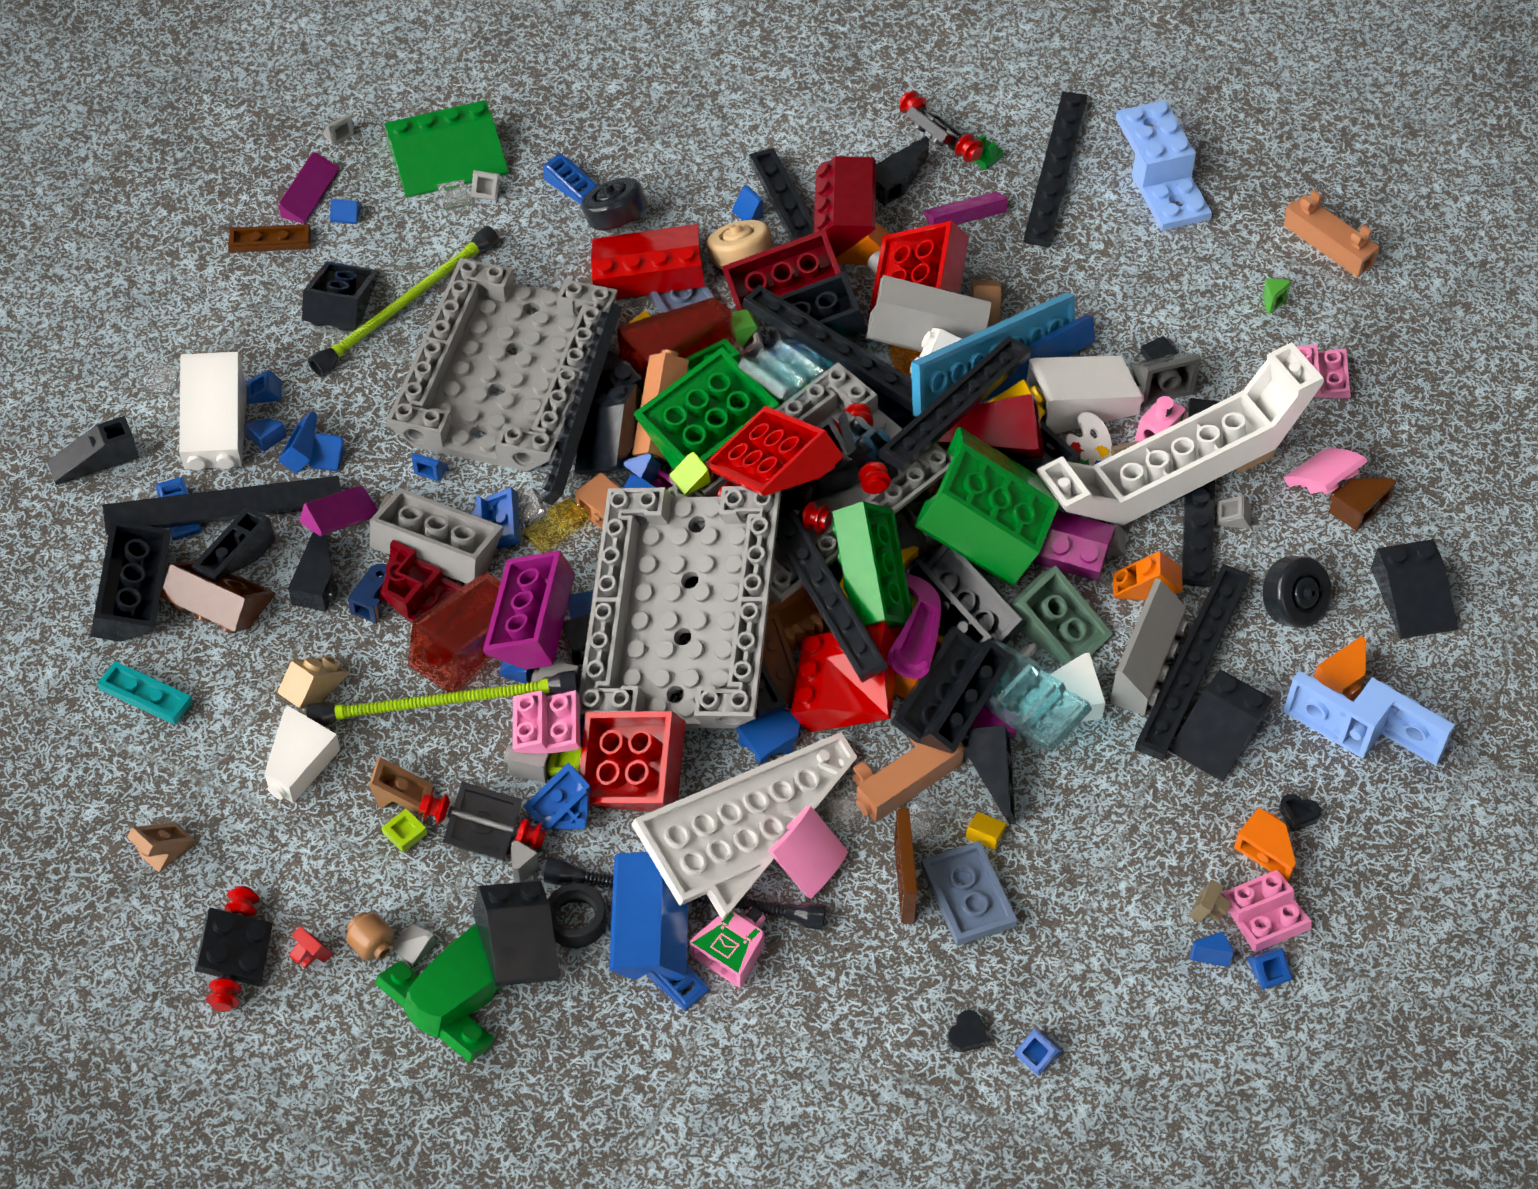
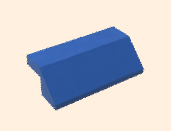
M648 852L618 853L614 856L609 971L635 981L651 971L679 981L686 976L688 903L679 906Z

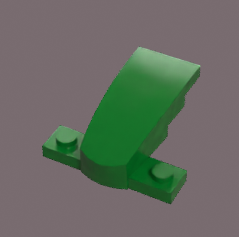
M476 924L441 952L420 975L415 973L401 960L377 975L375 985L404 1008L407 1017L417 1028L428 1035L440 1038L467 1062L471 1063L493 1046L495 1038L467 1016L490 1003L494 993L504 987L495 986Z

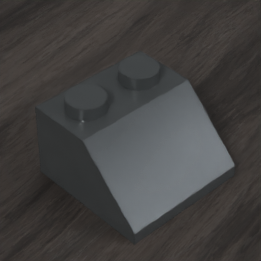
M1183 352L1132 364L1134 381L1137 386L1142 388L1144 394V402L1141 403V406L1154 404L1162 396L1175 399L1194 394L1201 362L1200 355Z

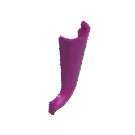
M905 573L908 590L916 597L917 604L889 650L887 660L888 665L896 673L911 679H921L928 673L934 655L940 624L941 601L938 592L931 584L922 578Z

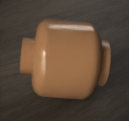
M362 912L348 923L346 941L362 960L371 961L376 958L382 960L391 953L393 949L391 944L394 941L395 932L378 913L370 912L367 914Z

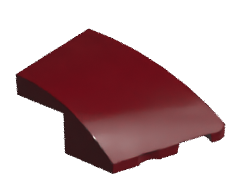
M395 540L390 542V555L386 564L385 580H383L381 594L406 620L435 638L468 597V590L444 578L441 569L417 558L416 550Z

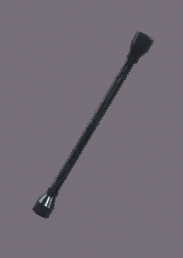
M548 858L546 861L544 883L565 885L586 882L587 884L613 887V875L599 874L593 871L587 872L584 868L575 867L561 859ZM707 894L691 901L713 905ZM742 898L735 906V909L739 908V910L743 909V911H746V909L748 911L750 907H755L763 912V914L783 916L786 920L795 921L805 928L821 931L823 930L826 914V905L811 902L799 905L788 904L785 906L782 904L780 906L779 903L776 905V903L772 904V902H769L768 904L767 901L764 903V901L760 902V900L756 902L755 899L752 901V899Z

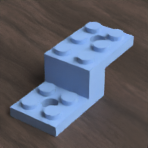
M1163 100L1118 110L1116 120L1135 153L1132 177L1161 231L1211 220L1212 212L1192 178L1196 153L1167 101ZM1147 125H1151V126H1154V127H1156V128L1151 129V128H1150L1149 126H1147ZM1179 201L1183 205L1177 206L1176 204L1170 202Z
M1299 671L1292 680L1283 710L1284 713L1364 759L1382 734L1430 763L1437 765L1444 754L1455 727L1453 723L1449 722L1442 715L1433 713L1421 706L1416 700L1407 698L1393 690L1388 684L1381 683L1373 677L1356 700L1352 702L1342 693L1335 692L1321 684L1316 678Z

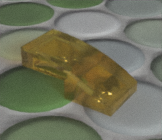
M568 498L550 507L546 518L526 527L524 537L541 553H545L582 526L589 518V514L574 500Z

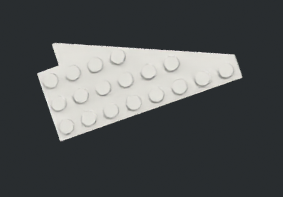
M840 732L635 818L631 825L679 906L707 894L721 919H724L774 860L768 850L789 831L786 826L808 805L815 810L854 763L857 756L843 733Z

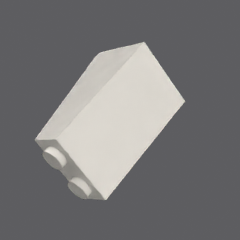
M238 352L181 354L179 453L184 469H230L242 466L247 385Z
M1122 356L1029 359L1026 382L1031 387L1037 386L1042 393L1044 400L1041 404L1046 412L1043 423L1055 434L1080 428L1077 417L1084 412L1095 414L1103 422L1140 413L1141 403L1144 402L1143 390L1140 386L1136 385L1132 368L1126 365Z

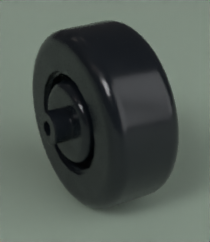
M618 178L605 182L591 190L583 198L581 209L591 228L595 230H611L626 225L639 217L647 207V198L638 180L634 178Z
M1285 556L1271 566L1264 580L1262 594L1265 609L1273 621L1285 626L1307 628L1316 624L1326 613L1331 600V581L1327 570L1318 560L1311 557Z

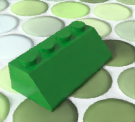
M862 501L832 511L834 519L832 527L839 547L838 559L844 574L843 587L855 612L865 627L885 622L890 629L903 628L912 613V606L894 510Z

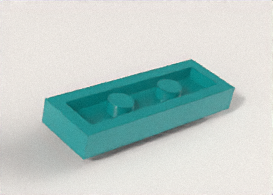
M116 661L113 662L97 682L100 691L173 725L178 723L193 703L190 695Z

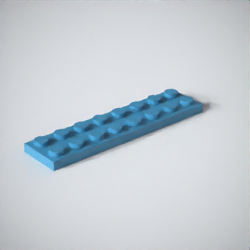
M1066 292L912 361L913 415L918 416L1008 336L1027 346L1074 321L1075 295Z

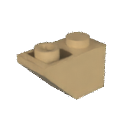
M331 656L291 661L277 693L297 707L305 708L307 704L320 703L348 676L349 671L340 666L339 660Z

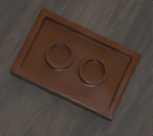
M902 808L896 811L894 833L901 923L914 924L917 885L909 808Z

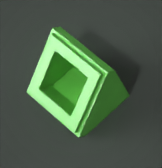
M1266 278L1262 298L1266 312L1272 314L1287 301L1291 286L1289 280Z
M747 309L727 313L731 331L740 347H743L758 329L752 313Z

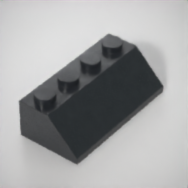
M111 519L90 637L122 642L155 631L171 530Z

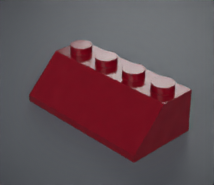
M834 156L828 162H823L816 170L814 233L826 230L836 258L876 229V159L873 157Z
M825 229L721 266L737 311L745 310L742 307L744 298L759 285L775 295L781 296L841 273Z

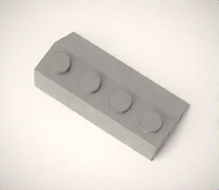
M399 488L370 519V547L390 555V542L395 540L416 550L417 558L441 569L443 575L475 586L489 568L503 532V526Z
M1155 578L1116 670L1110 704L1141 715H1145L1148 706H1154L1160 692L1159 689H1156L1158 682L1164 684L1169 671V666L1165 665L1167 659H1174L1179 643L1175 642L1176 637H1183L1188 624V620L1183 619L1186 610L1185 605L1160 579Z

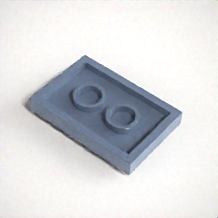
M981 841L921 859L920 866L956 946L1017 927L1018 920Z

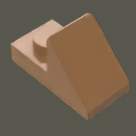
M972 280V297L991 302L987 327L999 323L1001 310V286H999V280Z
M382 757L377 759L369 783L379 808H383L393 801L417 814H421L419 807L423 795H430L433 786L432 783Z
M176 822L132 827L127 836L136 846L139 855L158 872H161L196 841Z

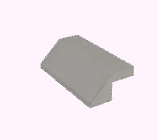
M883 275L880 281L876 306L870 313L866 338L922 352L924 348L922 347V341L928 331L931 332L932 328L943 329L961 339L986 329L991 302Z

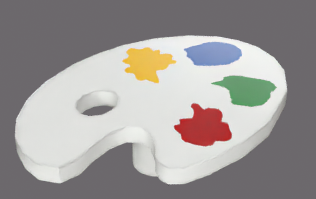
M1089 412L1081 413L1077 417V421L1082 430V436L1077 437L1073 434H1068L1065 442L1081 455L1080 464L1093 466L1112 456L1111 437L1106 425L1098 416ZM1091 430H1094L1096 432V438H1093L1090 435Z

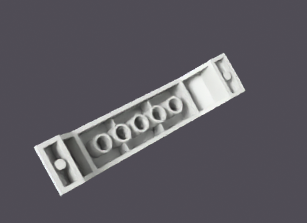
M1291 342L1267 354L1266 362L1243 391L1093 466L1067 462L1062 456L1038 468L1037 473L1066 512L1125 525L1275 450L1323 385L1324 378Z

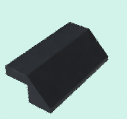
M945 545L929 561L917 557L905 570L907 574L924 579L938 592L941 601L940 625L946 632L956 626L977 644L990 638L997 645L1002 646L1027 622L970 560Z
M956 626L950 628L933 655L928 673L916 681L890 723L914 742L947 753H955L1013 657L990 638L977 644Z

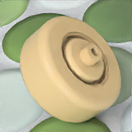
M743 220L730 223L714 231L707 239V248L711 262L719 269H722L721 266L774 248L769 226L758 220Z

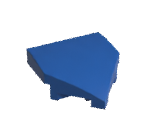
M510 487L487 496L485 500L477 496L475 499L476 506L471 514L503 526V532L496 549L521 543L518 492Z
M781 711L758 720L755 717V719L737 727L736 732L739 734L738 744L741 747H748L755 754V760L759 764L768 762L769 756L777 753H792L793 743L797 742L802 725L791 712Z
M567 763L523 807L538 823L542 822L541 826L545 830L587 829L591 785L571 763Z

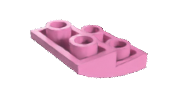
M1317 344L1297 346L1300 352L1324 378L1323 385L1314 397L1351 398L1346 348L1318 351Z
M1328 448L1321 450L1283 478L1289 487L1301 485L1302 488L1307 487L1310 494L1323 492L1325 495L1338 489V483L1343 479L1348 480L1356 476L1360 472L1358 468L1368 461L1364 456L1349 450Z
M542 690L513 696L514 752L542 754L580 749V696L576 690L546 696Z
M808 805L786 826L789 831L768 852L803 894L812 899L839 868L848 854V850L816 811Z
M1278 870L1222 892V896L1232 903L1229 909L1230 915L1255 953L1311 930V919L1294 900V889Z

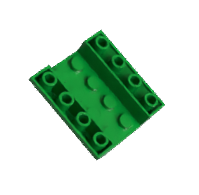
M959 427L947 450V453L953 456L939 490L936 496L925 501L914 526L1003 582L1013 586L1039 554L1060 503L1039 476Z

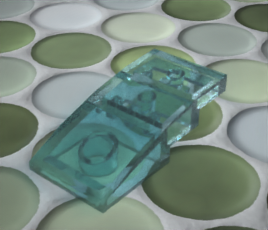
M779 339L774 348H761L756 358L743 357L738 368L780 399H788L835 364L795 339Z
M994 639L993 641L1013 658L983 707L1019 733L1052 753L1091 712L1090 703L1068 691L1062 681L1042 671L1038 662Z

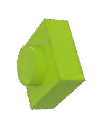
M582 747L578 750L551 753L547 768L548 775L555 776L567 763H571L579 772Z
M407 808L382 826L383 834L402 853L427 835L426 827Z

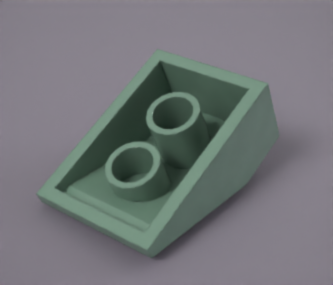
M1057 566L1039 574L1010 602L1027 621L1019 631L1064 665L1084 653H1090L1091 656L1113 635Z

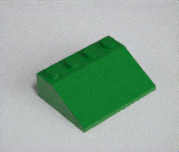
M486 100L384 123L387 145L406 198L472 183L474 170L500 174V176L508 175L498 134Z
M721 347L635 411L634 416L670 466L675 469L691 452H695L704 463L764 406L776 409L779 407V403Z

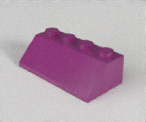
M1057 510L1041 550L1032 563L1048 568L1057 566L1060 571L1100 581L1116 526Z
M561 550L513 558L506 561L483 648L485 655L526 670L554 665L575 578V572Z

